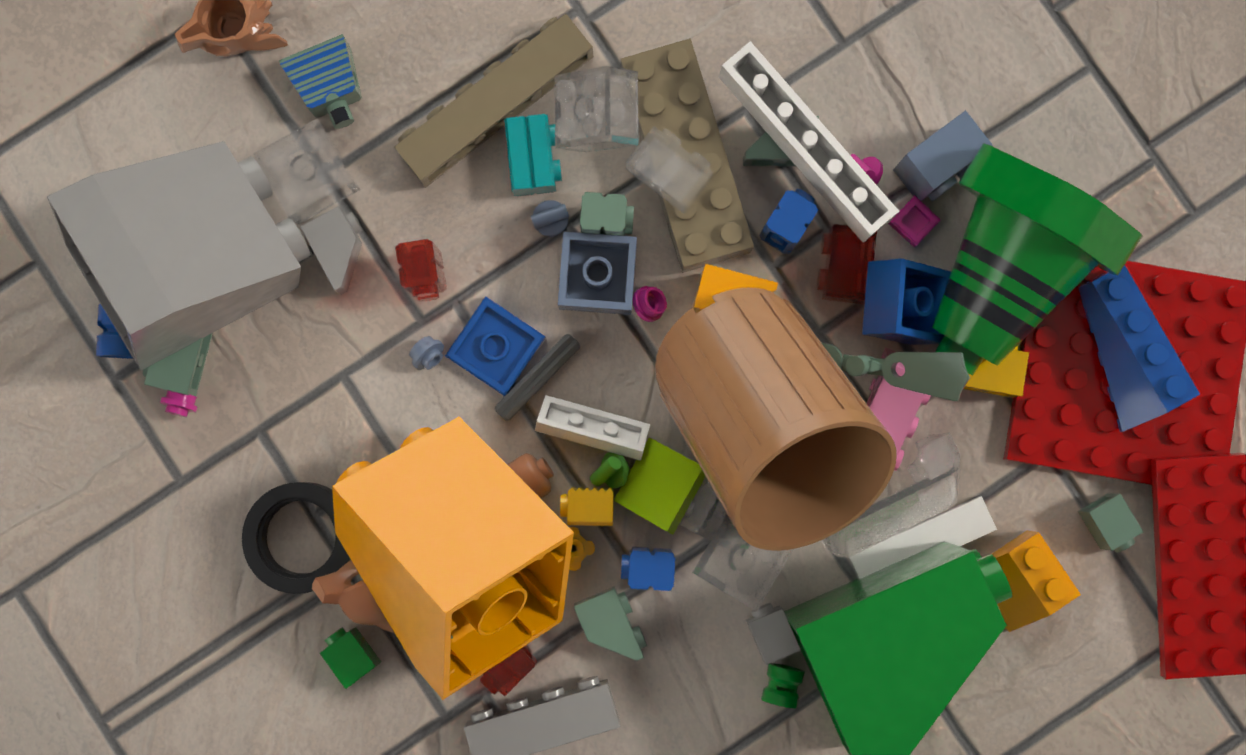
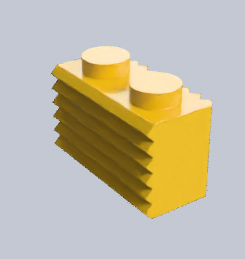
M571 487L568 490V494H562L560 497V517H567V525L613 526L614 491L611 487L607 491L603 487L600 490L596 487L592 490L589 487L585 490L582 487L578 489Z

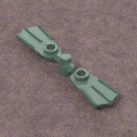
M821 342L840 369L842 368V371H847L851 376L867 374L883 376L886 382L894 387L958 401L965 385L970 379L963 353L895 352L888 355L885 359L866 355L854 356L843 354L842 357L840 350L836 346ZM899 362L905 367L903 376H899L896 372V365Z

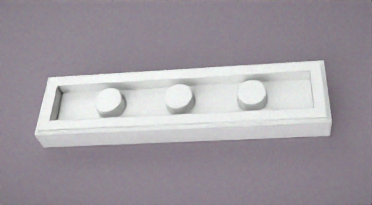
M978 496L849 554L848 557L857 577L861 579L944 541L960 547L997 530L982 496Z

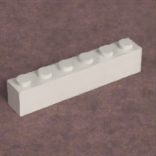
M751 41L721 66L719 74L721 81L862 242H865L899 212Z

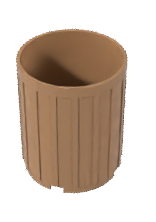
M749 287L732 289L712 296L715 303L697 314L691 308L678 319L664 337L659 347L655 364L656 380L661 392L660 397L731 522L744 541L756 548L772 551L796 549L821 541L855 521L884 491L896 465L897 451L895 442L802 316L788 300L781 299L771 291Z

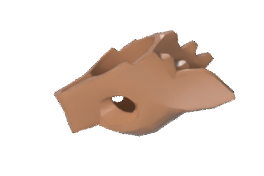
M199 0L192 18L174 33L182 53L201 48L213 55L223 57L249 50L277 49L288 46V44L279 35L269 34L273 30L272 24L263 23L270 14L269 9L273 6L270 0Z
M351 560L338 571L314 579L312 590L322 603L339 604L344 614L355 623L376 625L394 633L365 582L361 580L354 585L351 584L352 579L359 574Z

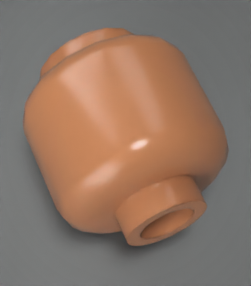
M525 453L507 464L540 499L551 492L549 479L554 476V473L543 457L537 460L533 455Z

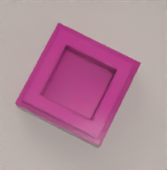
M914 195L888 224L915 248L941 219Z

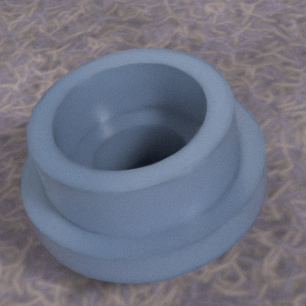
M431 336L422 338L410 350L409 356L413 359L412 365L417 370L434 368L443 358L444 345L440 340H434Z

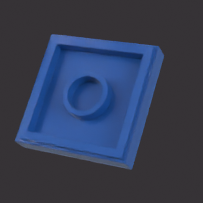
M485 296L445 356L503 396H506L546 337Z

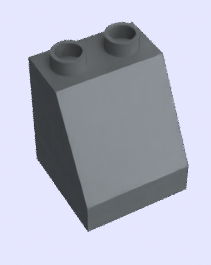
M225 141L93 174L47 196L65 246L140 370L297 289L301 273L299 262L310 257L309 248L296 224L290 218L275 224L261 202L271 197L273 193L269 181L258 162L250 156L237 163Z

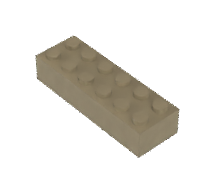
M691 38L621 58V73L681 272H688L704 267L705 264L711 265L751 253L754 244Z

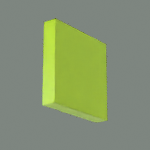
M649 437L645 444L641 461H635L625 485L620 488L613 501L673 535L706 476L697 462Z

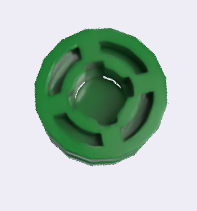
M778 663L768 664L766 674L769 677L768 686L763 688L761 700L776 706L796 709L799 702L797 689L798 685L803 683L805 671Z

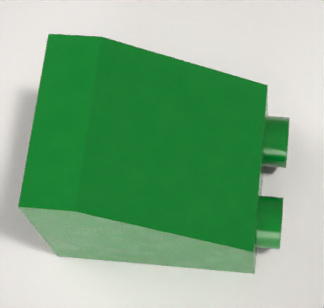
M944 541L861 579L858 578L784 611L848 755H910L1007 626L997 604L1012 598V591L1005 573L992 554L982 558L976 549L968 550Z

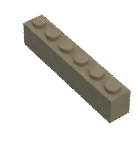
M564 14L559 19L553 17L540 28L541 33L531 41L528 39L521 41L513 48L512 56L503 63L497 61L491 64L484 71V77L474 85L468 83L455 94L456 99L446 107L443 105L436 107L427 115V122L417 129L412 127L406 130L398 138L399 143L394 148L425 188L505 126L504 119L519 116L594 57L593 46L567 14Z

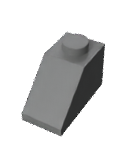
M337 206L300 227L334 291L342 295L348 292L362 246L358 233L363 230L353 212L346 214L340 206Z

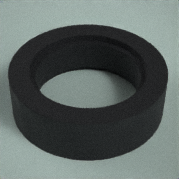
M311 482L287 483L269 490L253 504L244 521L242 548L248 566L259 580L280 592L290 594L312 592V583L315 578L334 573L351 560L336 534L331 556L323 566L311 573L291 572L280 566L272 557L267 544L268 527L278 510L289 503L306 501L319 506L330 517L335 529L332 489Z

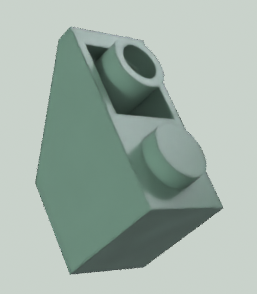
M615 586L574 604L573 607L589 642L636 661L644 658L642 648L646 647L647 643L639 625L634 628L631 626L627 614L633 612L625 592L618 594Z

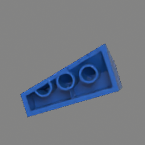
M1125 265L1118 276L1106 271L1078 287L1090 331L1094 333L1099 352H1097L1099 362L1104 367L1109 387L1107 389L1111 402L1115 404L1119 418L1116 420L1120 432L1164 415L1200 395Z

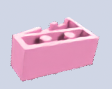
M885 347L881 358L885 359L896 351ZM900 362L896 365V372L899 376H903L905 373V367ZM878 375V378L873 379L869 390L872 391L866 404L895 442L897 458L894 470L897 471L904 456V450H901L906 437L912 438L919 422V418L915 417L921 404L926 405L931 395L894 387L887 383L883 376Z

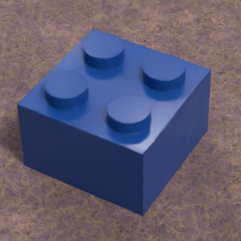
M903 258L868 262L862 335L909 345L940 344L945 335L932 328L951 271Z

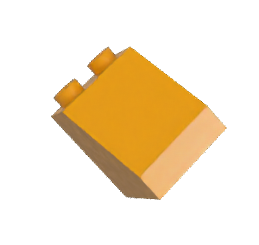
M460 416L435 430L430 427H423L414 431L403 441L399 450L373 464L368 461H361L351 465L340 475L336 484L332 486L335 534L413 665L442 700L563 621L574 532Z

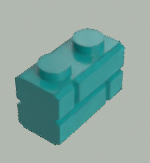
M548 114L504 119L513 195L526 196L556 192L555 182L562 181L560 159L553 160L552 146H559L556 124L549 125Z

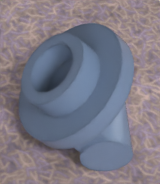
M547 200L541 202L535 208L531 219L535 229L540 234L553 237L561 234L566 229L569 214L565 203L561 204L554 200Z

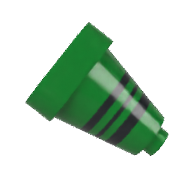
M983 143L958 183L976 196L977 199L932 328L945 335L935 352L963 353L967 372L971 375H974L983 359L998 366L1096 266L1118 276L1143 235L1105 204L1083 190L1004 151Z

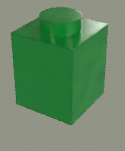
M343 627L324 640L328 647L320 652L322 658L345 689L381 663V660L357 627L348 632Z

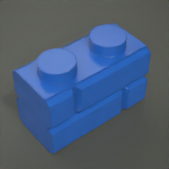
M796 189L795 192L787 190L759 234L761 240L783 254H790L818 212L817 205L814 204L815 199L800 189Z
M632 547L629 550V555L622 554L621 579H628V585L631 589L648 590L652 586L653 590H672L674 587L675 555L671 549L654 548L653 551H650L648 547Z

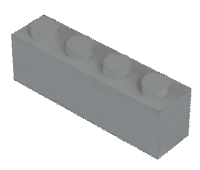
M598 676L589 677L578 681V688L564 692L563 687H557L541 693L543 698L536 701L528 702V698L525 697L507 703V709L493 713L492 708H488L471 714L472 720L467 721L464 726L471 755H531L620 728V720L608 679L599 681Z

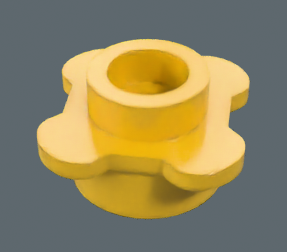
M569 527L574 532L572 545H575L577 548L575 552H571L569 570L576 571L580 569L583 559L587 555L594 553L595 545L590 540L586 541L580 535L577 527Z

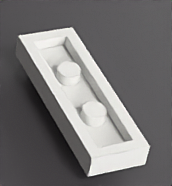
M545 395L535 431L641 461L650 424Z

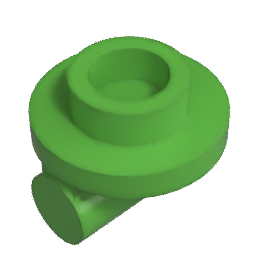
M612 452L606 453L602 459L601 466L590 475L591 483L595 486H601L603 483H606L611 488L624 486L629 475L627 461L623 455Z

